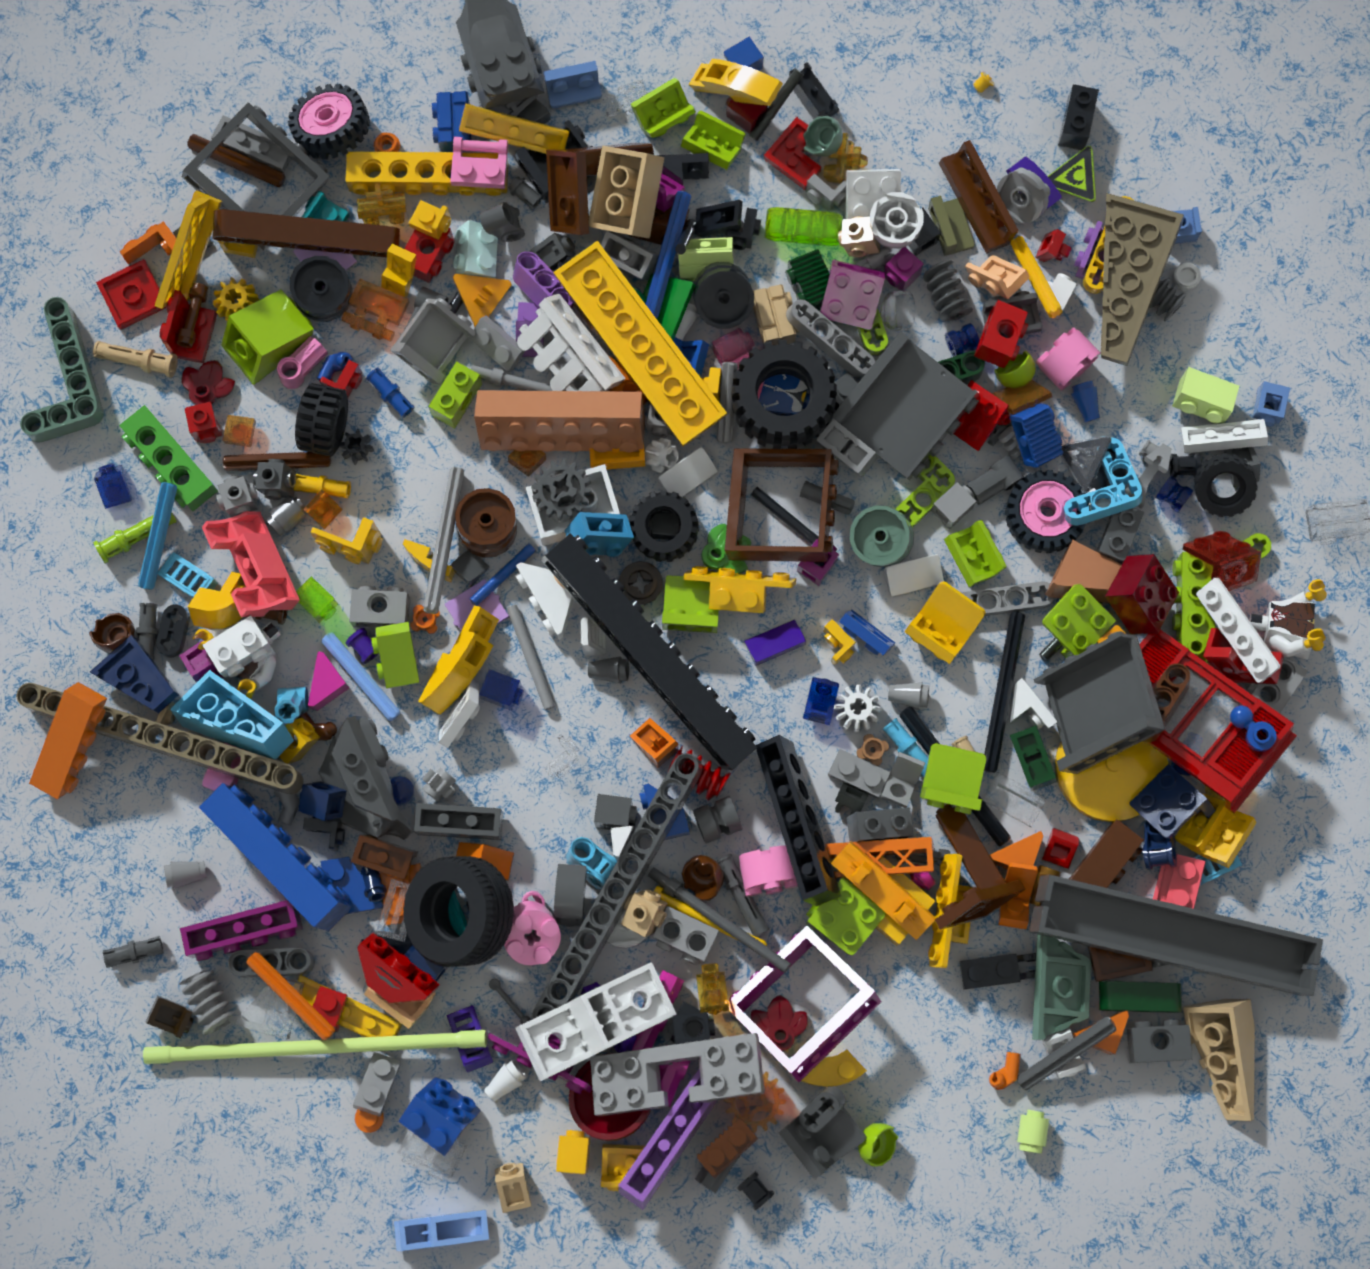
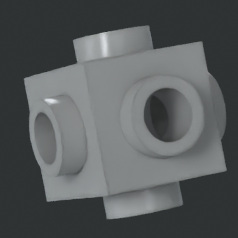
M231 476L223 481L224 483L217 485L220 494L216 495L220 509L226 510L231 517L258 509L255 499L258 498L253 483L249 484L244 476Z

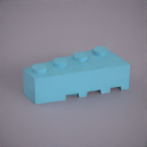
M211 670L170 709L184 728L274 760L294 741L283 722Z

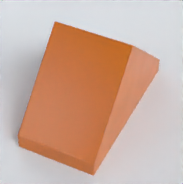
M651 718L630 735V738L657 768L679 750L677 741Z
M1039 831L990 854V857L995 865L1008 869L1011 862L1034 866L1043 834Z
M459 842L456 856H471L486 860L502 873L505 880L509 881L514 857L513 852L485 844Z
M1127 1010L1110 1016L1117 1030L1092 1048L1110 1055L1116 1054L1129 1018ZM1094 1024L1072 1033L1073 1038H1075L1076 1036H1078Z

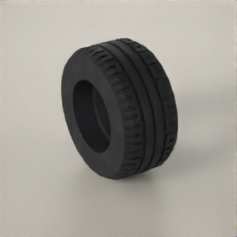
M471 856L437 858L422 867L410 882L403 907L404 923L407 934L415 949L431 963L443 967L480 964L495 956L502 949V946L505 945L509 937L514 918V903L511 890L502 873L486 860ZM457 887L464 892L469 904V920L461 936L452 928L448 916L449 900Z

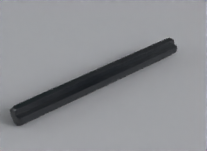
M1012 612L1009 617L984 752L986 756L984 771L989 773H995L998 769L1025 622V614L1021 612Z
M907 707L900 713V718L929 755L931 746L935 743L940 744L913 707ZM979 795L978 799L982 800L980 811L972 809V812L998 846H1002L1011 837Z

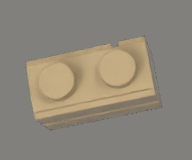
M781 284L754 290L753 309L762 343L771 341L774 346L778 345L779 340L787 339V344L794 343L796 333L800 331L792 326L786 317L787 309L793 304L790 292H785Z

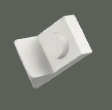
M1021 678L1014 685L1010 724L1027 711L1030 714L1028 719L1031 724L1037 726L1038 730L1041 728L1045 733L1057 721L1023 678Z

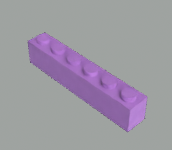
M700 1068L618 1186L619 1194L642 1210L651 1200L718 1101L713 1100L711 1103L690 1102L688 1087L701 1086Z

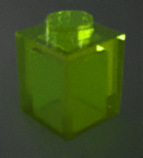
M312 576L296 591L300 599L298 604L318 623L323 619L327 621L335 614L337 610L335 607L338 605L337 601Z

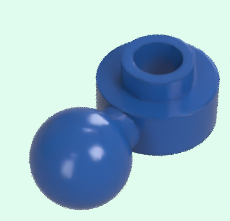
M1237 706L1231 711V723L1237 728H1245L1247 730L1246 742L1251 749L1263 752L1269 750L1274 745L1276 731L1272 725L1267 722L1255 723L1252 711L1246 706ZM1257 732H1265L1267 739H1258Z

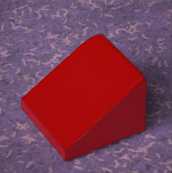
M1052 828L1042 859L1069 869L1079 845V837Z

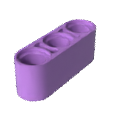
M527 251L520 253L512 275L513 281L538 308H540L539 304L546 297L560 294L572 309L574 301L554 276L553 271L535 253Z

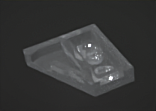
M285 978L302 994L304 983ZM267 985L239 1016L235 1025L287 1040L290 1039L296 1013Z

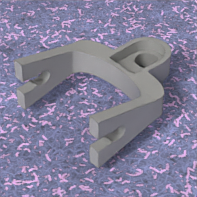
M1148 440L1139 453L1140 456L1145 457L1143 461L1148 463V466L1138 479L1142 487L1143 498L1137 507L1141 509L1145 504L1147 488L1156 472L1159 470L1166 474L1168 471L1172 449L1165 444L1158 447ZM1129 488L1125 489V494L1132 497L1133 494H1131Z

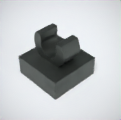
M843 782L835 799L838 802L835 812L839 813L842 806H847L851 809L850 815L857 811L861 812L869 793Z

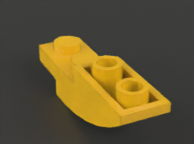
M713 58L709 64H700L689 83V86L694 91L729 95L735 102L766 106L772 104L783 85L780 80L758 70L734 62Z
M473 607L450 654L442 653L418 701L419 703L439 715L451 706L474 679L494 645L488 641L499 621L498 618L482 607Z

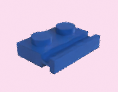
M853 609L846 612L839 621L844 625L842 629L853 638L860 637L866 642L864 646L875 655L879 653L885 655L896 643Z

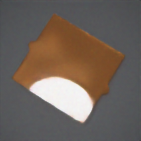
M1034 380L1019 388L1005 387L992 393L1009 405L1007 411L1011 414H1016L1029 407H1035L1036 404L1052 398V393Z

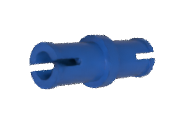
M379 367L375 370L373 369L367 375L366 379L381 394L380 398L384 402L388 401L401 418H405L414 410L415 406L399 391L400 387L396 383L393 384Z

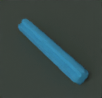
M162 482L160 485L138 586L143 589L152 590L155 587L177 491V486L172 483Z

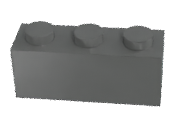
M416 803L414 832L417 835L501 840L504 812L501 808Z

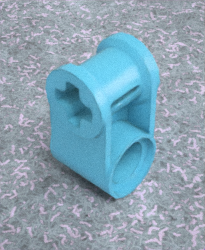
M585 837L575 839L566 854V860L569 865L586 866L587 881L599 890L603 888L617 863L613 856L604 852L590 839ZM581 849L585 851L587 857H578L574 850Z

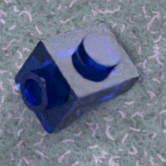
M107 464L100 467L99 471L95 474L94 481L105 509L132 501V496L123 475L124 469L122 465Z
M812 678L803 719L830 725L839 689L838 682L825 678Z

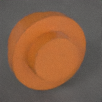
M361 1110L356 1111L355 1123L363 1132H375L380 1129L384 1122L383 1112L381 1117Z

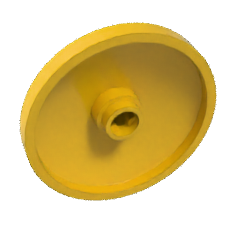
M1060 741L1055 756V775L1062 794L1077 811L1089 818L1102 822H1113L1116 819L1122 822L1140 815L1130 806V801L1168 765V760L1166 756L1148 743L1140 742L1078 774L1059 771L1057 760L1065 757V753Z

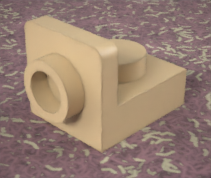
M506 1163L500 1168L495 1169V1182L503 1213L531 1207L523 1163Z

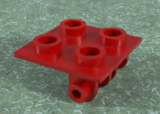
M971 380L967 386L978 392L977 400L979 402L970 414L965 412L959 419L961 425L954 435L979 452L996 425H1007L1011 420L1009 411H1007L1009 405Z

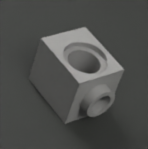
M957 482L933 504L931 511L950 530L973 509L976 503L975 495L967 486H961Z

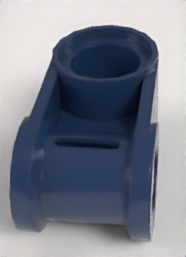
M1146 821L1144 825L1143 846L1146 869L1152 870L1154 866L1162 865L1176 867L1175 836L1173 835L1167 840Z

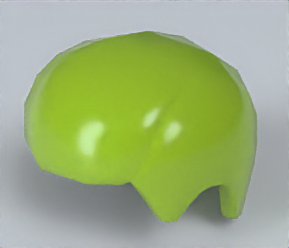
M1023 351V354L1017 355L1015 361L1010 360L1004 369L998 367L994 372L998 381L1003 386L1015 389L1025 386L1033 379L1036 365L1032 356L1027 351Z
M872 1123L863 1130L867 1138L857 1147L860 1157L869 1166H882L891 1160L896 1150V1141L899 1138L893 1131V1126L884 1123Z

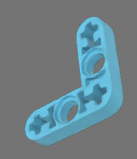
M1111 437L1107 448L1112 449L1113 452L1115 451L1116 459L1112 461L1110 452L1106 450L1101 461L1111 486L1069 499L1064 506L1065 519L1069 524L1075 526L1083 525L1135 508L1142 502V487L1123 444L1117 438ZM1118 468L1128 471L1124 477L1113 475L1114 470ZM1126 485H1128L1131 494H1134L1133 497L1125 494ZM1101 498L1111 501V504L1104 508L1098 507L1095 503ZM1091 503L1092 511H1089V506L1087 507V504ZM1077 508L1078 511H1081V514L1076 515L1073 509Z

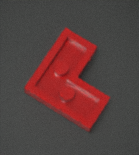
M796 117L764 154V160L802 189L806 190L807 181L813 174L818 176L822 167L803 153L806 146L803 134L806 132L808 124Z

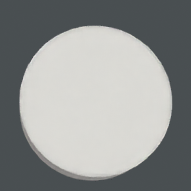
M1182 263L1173 273V283L1179 286L1178 289L1182 291L1193 290L1200 282L1201 272L1192 263Z

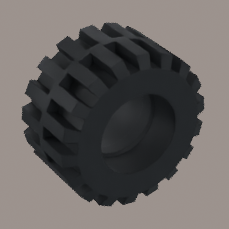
M315 383L308 385L302 395L295 423V441L299 450L330 457L336 453L340 447L339 442H342L348 416V397L344 389Z
M661 490L660 493L651 492L646 498L643 496L640 499V503L633 507V513L629 518L634 536L633 542L638 550L649 559L652 558L658 562H672L673 559L684 557L687 551H691L693 544L696 543L698 538L699 524L693 506L684 496L681 497L676 492L669 493L667 490ZM662 511L672 512L680 520L678 535L666 542L656 541L648 531L650 519L653 515Z

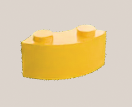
M846 1049L836 1056L825 1057L801 1081L820 1087L838 1086L857 1079L867 1070Z

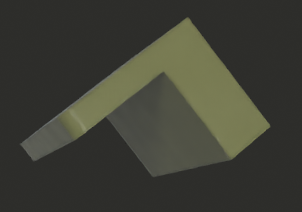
M941 196L931 198L928 210L932 221L941 233L939 242L944 256L974 248L975 244L958 199L943 202Z

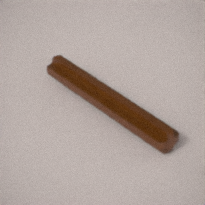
M192 134L187 145L189 149L200 153L210 140ZM221 145L209 157L276 187H281L285 181V174Z
M311 452L225 455L223 458V468L225 471L257 470L258 462H268L269 459L284 460L285 464L291 468H318L331 465L330 456Z

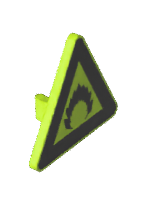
M1086 146L1048 175V178L1059 191L1089 202L1096 200L1093 149L1091 146Z

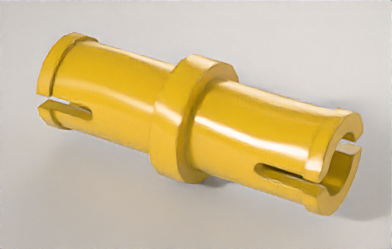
M296 474L294 491L316 493L318 497L330 495L348 499L351 493V482L328 479L324 475L312 477Z

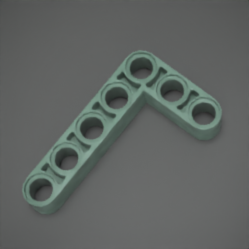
M60 297L48 299L44 305V313L70 399L28 412L21 418L20 427L22 431L32 441L37 443L95 426L102 421L104 416L75 314L68 303ZM65 309L62 315L54 317L57 310ZM72 333L67 341H61L65 334ZM79 357L75 365L69 366L71 359ZM80 382H86V386L83 389L76 390V386ZM94 406L90 414L83 415L87 407ZM67 414V419L63 423L58 424V418L61 415ZM41 423V427L37 431L31 432L34 424Z

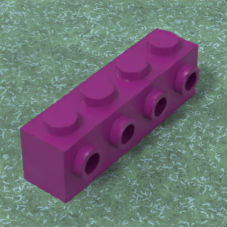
M288 900L182 927L180 928L185 956L196 958L198 962L213 958V953L224 950V954L234 953L241 950V945L249 943L252 944V947L269 943L268 938L279 936L280 940L297 936L296 931L302 930L303 926L299 911Z

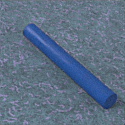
M528 543L469 598L472 604L478 606L517 570L516 565L518 563H524L536 552L534 547Z

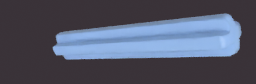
M330 632L321 640L323 645L387 720L393 721L400 715V710L335 634Z

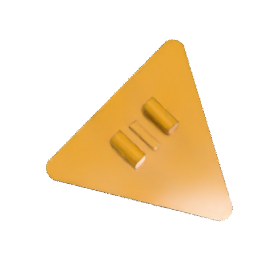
M455 274L453 276L455 285L475 327L481 317H489L511 287L509 280Z

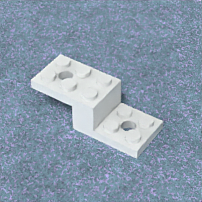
M651 962L515 1029L539 1080L542 1081L677 1014ZM635 993L643 997V1008H639L634 1004L633 996ZM550 1034L556 1035L559 1038V1049L556 1050L549 1046L548 1037Z

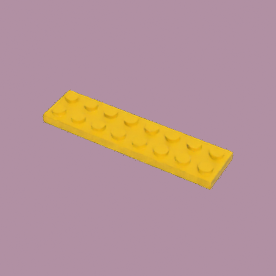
M598 241L553 272L554 276L682 447L727 416V412Z

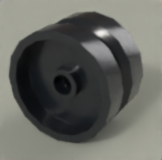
M312 256L304 259L295 267L290 277V292L294 302L306 317L314 321L329 322L340 318L348 310L352 302L353 288L345 269L332 258ZM322 286H325V289L323 291H317L322 290Z
M715 262L706 266L698 273L694 281L693 299L699 316L708 325L718 329H731L741 325L750 316L754 307V293L747 274L739 266L729 262Z

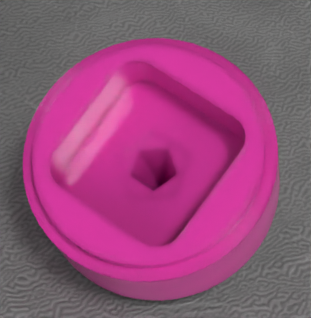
M928 872L910 873L911 881L919 888L929 891L935 885L934 878Z

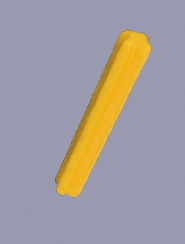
M1017 236L1016 239L1011 240L1010 244L1021 266L1027 270L1030 276L1029 280L1048 316L1055 318L1061 315L1063 310L1026 241L1022 236Z

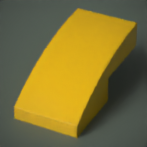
M391 244L387 250V267L381 275V291L404 302L406 301L414 275L416 254Z
M404 539L403 546L408 554L421 567L430 572L431 558L433 556L431 548ZM447 565L444 580L452 582L455 574L452 566Z

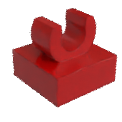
M1056 229L1045 234L1035 258L1042 262L1053 258L1061 261L1063 257L1068 258L1072 248L1063 243L1066 233Z

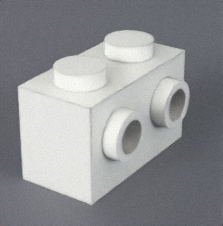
M252 616L247 617L203 644L215 667L224 678L237 676L244 671L245 665L252 661L256 663L263 660L269 655L268 651L273 649Z

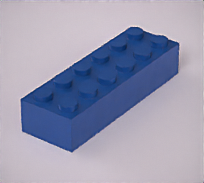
M222 783L199 808L314 928L330 931L352 908L351 904L347 901L350 898L349 895L339 886L335 887L328 882L331 877L320 866L316 867L309 862L311 856L302 847L299 846L297 848L294 844H291L290 841L293 839L291 835L282 827L278 828L271 823L274 818L264 808L260 809L252 803L255 799L244 788L240 789L235 784L229 786Z

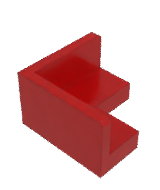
M1211 628L1203 656L1213 668L1235 683L1277 684L1284 660V655L1281 652H1271L1280 664V669L1262 683H1257L1218 628Z

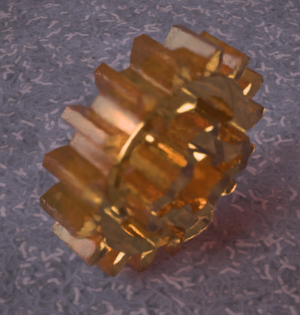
M766 1071L763 1074L764 1090H766L767 1086L770 1088L774 1096V1104L767 1101L765 1093L760 1094L759 1100L763 1101L761 1107L755 1106L750 1114V1102L747 1101L748 1096L735 1097L743 1102L745 1107L743 1116L736 1108L735 1098L724 1099V1102L731 1105L730 1108L725 1110L726 1114L734 1113L735 1115L731 1122H736V1118H741L746 1125H751L753 1133H756L757 1126L761 1125L764 1131H767V1122L769 1121L776 1125L777 1121L774 1116L776 1114H784L779 1109V1105L786 1103V1100L779 1099V1094L784 1092V1088L776 1089L775 1085L778 1079L775 1078L769 1081V1072ZM760 1111L770 1113L762 1120L752 1121L755 1113Z

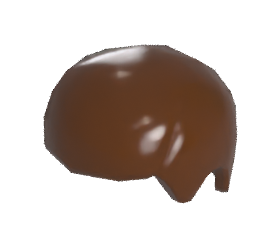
M112 613L106 615L101 620L97 619L95 621V629L90 631L89 635L97 648L106 653H111L130 635L134 636L135 627L129 617L121 613Z
M697 855L690 858L684 864L681 873L685 882L684 888L691 889L695 896L703 901H710L716 897L724 882L722 867L714 859L705 855Z

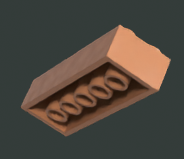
M477 390L474 418L481 450L578 452L590 451L589 448H593L597 452L619 449V451L631 453L639 452V449H643L645 417L642 392Z

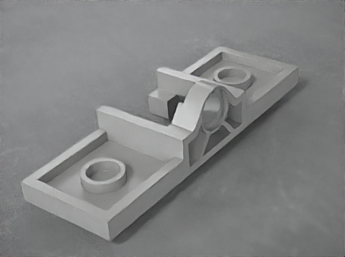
M751 1033L590 1057L595 1116L648 1109L660 1110L663 1107H669L667 1092L661 1090L659 1065H673V1062H695L699 1060L701 1086L688 1087L691 1103H711L713 1100L764 1094L759 1034Z

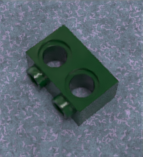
M1037 726L1011 734L1012 743L1030 790L1034 791L1056 783L1057 779Z

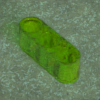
M772 207L767 209L764 236L769 240L779 242L838 246L840 245L838 234L839 231H842V220L844 217L834 212Z

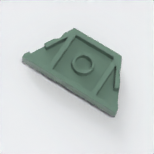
M1038 934L1032 1040H1043L1050 1034L1063 1031L1074 1023H1080L1088 1019L1090 1005L1091 960L1083 954L1076 953L1073 947L1064 941L1060 942L1056 938Z

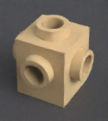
M856 216L852 219L842 220V231H839L838 239L840 246L844 247L849 257H863L866 254L880 253V243L874 238L869 227V217Z
M649 889L634 893V895L631 894L624 905L626 913L621 925L643 937L654 934L656 928H660L665 921L667 913L664 910L668 903L660 899L661 895Z

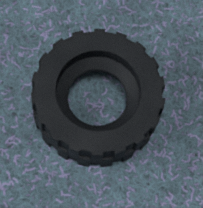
M1222 453V455L1212 456L1209 460L1206 459L1203 465L1199 466L1197 475L1194 477V489L1201 507L1204 510L1206 509L1209 514H1215L1223 518L1224 516L1233 517L1238 513L1241 514L1246 508H1249L1252 505V501L1256 498L1258 486L1251 465H1248L1244 458L1241 459L1235 454L1228 455L1227 453ZM1223 473L1233 474L1239 480L1238 491L1233 496L1227 498L1219 497L1212 491L1213 480Z

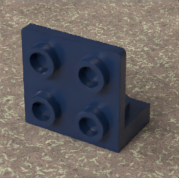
M1169 764L1130 801V806L1167 840L1194 814L1197 815L1199 812H1202L1209 818L1216 811L1209 800Z

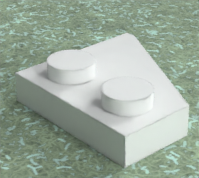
M472 680L461 701H456L439 731V743L447 748L453 740L458 741L465 731V723L468 719L473 720L480 709L479 683Z

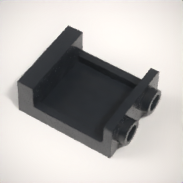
M570 120L564 122V130L569 131L565 150L587 148L588 146L584 141L585 135L578 125L573 126ZM522 147L515 152L517 163L538 194L543 197V201L546 204L549 202L547 156L541 152L527 151L525 147Z

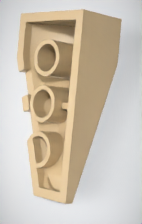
M1221 999L1184 1006L1185 1024L1190 1027L1191 1044L1195 1043L1201 1056L1199 1060L1202 1069L1206 1068L1213 1083L1211 1089L1225 1120L1253 1121L1255 1025L1251 1000Z

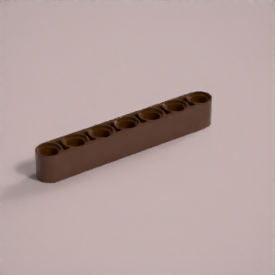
M226 209L215 210L213 215L212 238L222 242L387 258V250L391 244L400 247V229L392 226Z

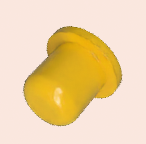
M982 71L981 76L973 85L978 92L982 93L990 85L994 86L991 76Z

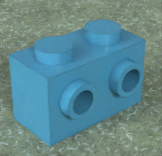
M579 512L564 530L566 537L570 533L574 537L579 535L589 548L586 551L590 556H619L634 538L628 517L623 514Z

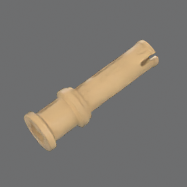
M96 341L93 348L95 358L137 366L146 373L154 371L172 378L177 369L178 358L176 354L171 353L168 356L156 353L153 349L139 351L101 341Z

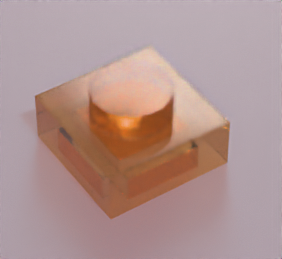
M227 415L223 442L225 444L251 447L256 420L254 418Z
M514 450L508 455V463L528 477L547 460L546 453L542 450Z
M321 490L303 510L320 527L326 529L343 509L326 492Z

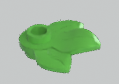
M717 525L709 532L707 536L708 544L701 552V559L704 565L713 570L731 568L735 569V573L745 572L748 569L745 561L729 560L724 551L727 525ZM742 535V546H751V540ZM711 552L717 553L720 557H713Z

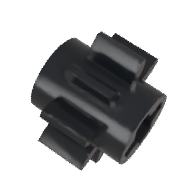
M359 429L354 434L346 432L345 442H339L340 448L346 449L342 453L344 460L351 457L354 465L360 460L368 462V452H374L373 446L367 445L372 440L370 435L362 437ZM357 444L361 446V449L357 451L352 446Z

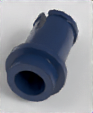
M362 867L361 874L366 888L364 890L365 897L371 902L381 901L385 898L387 889L382 884L379 871L368 868L367 872L366 868Z

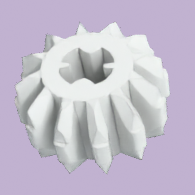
M856 685L855 693L849 687H846L844 690L846 696L838 694L836 699L841 704H836L833 708L834 711L842 712L836 716V721L839 722L846 719L847 721L843 726L845 730L849 728L850 724H854L853 730L855 733H858L860 724H862L863 728L868 731L870 729L868 721L877 723L878 718L874 714L881 712V707L873 705L879 701V697L869 698L868 696L872 691L870 688H867L864 694L861 693V685ZM855 703L861 704L860 708L864 707V710L859 715L854 714L855 710L851 711L850 709L853 708Z

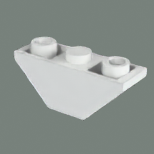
M521 562L518 563L516 567L519 573L515 577L522 589L528 587L532 594V597L528 599L536 613L542 611L546 620L542 622L549 635L555 634L558 640L564 638L574 601L572 595L558 584L549 569Z

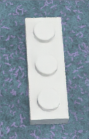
M1264 419L1181 427L1184 453L1268 445V435Z

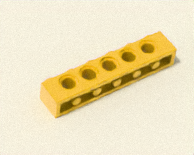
M348 152L346 156L345 182L349 192L358 195L377 192L375 184L380 183L383 195H393L395 192L420 195L422 192L439 196L447 195L448 193H459L464 196L486 193L489 196H498L501 193H508V159L505 189L451 186V178L448 175L452 170L453 152ZM463 152L462 157L498 159L499 153ZM404 171L407 173L402 178L395 177L398 172ZM371 172H380L379 176L375 178L368 177ZM425 172L434 173L430 178L421 177Z

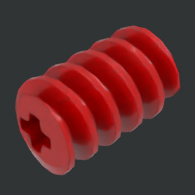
M683 746L680 748V750L678 751V753H677L676 756L674 757L673 761L671 762V764H670V766H669V769L671 768V766H672L674 760H675L679 755L683 754V753H682ZM690 749L686 753L692 754L693 750ZM699 755L697 758L702 762L703 756ZM687 760L682 764L683 774L687 775L694 771L695 764L693 760ZM709 760L706 764L702 765L703 771L696 783V793L700 795L707 790V800H711L715 796L718 797L731 776V773L728 772L721 777L722 767L720 766L711 771L712 761Z

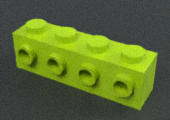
M1182 552L1177 560H1174L1172 568L1173 576H1177L1176 588L1179 591L1174 602L1176 603V614H1173L1172 629L1176 630V640L1208 663L1203 656L1210 630L1215 628V621L1196 594L1212 579L1216 578V553Z

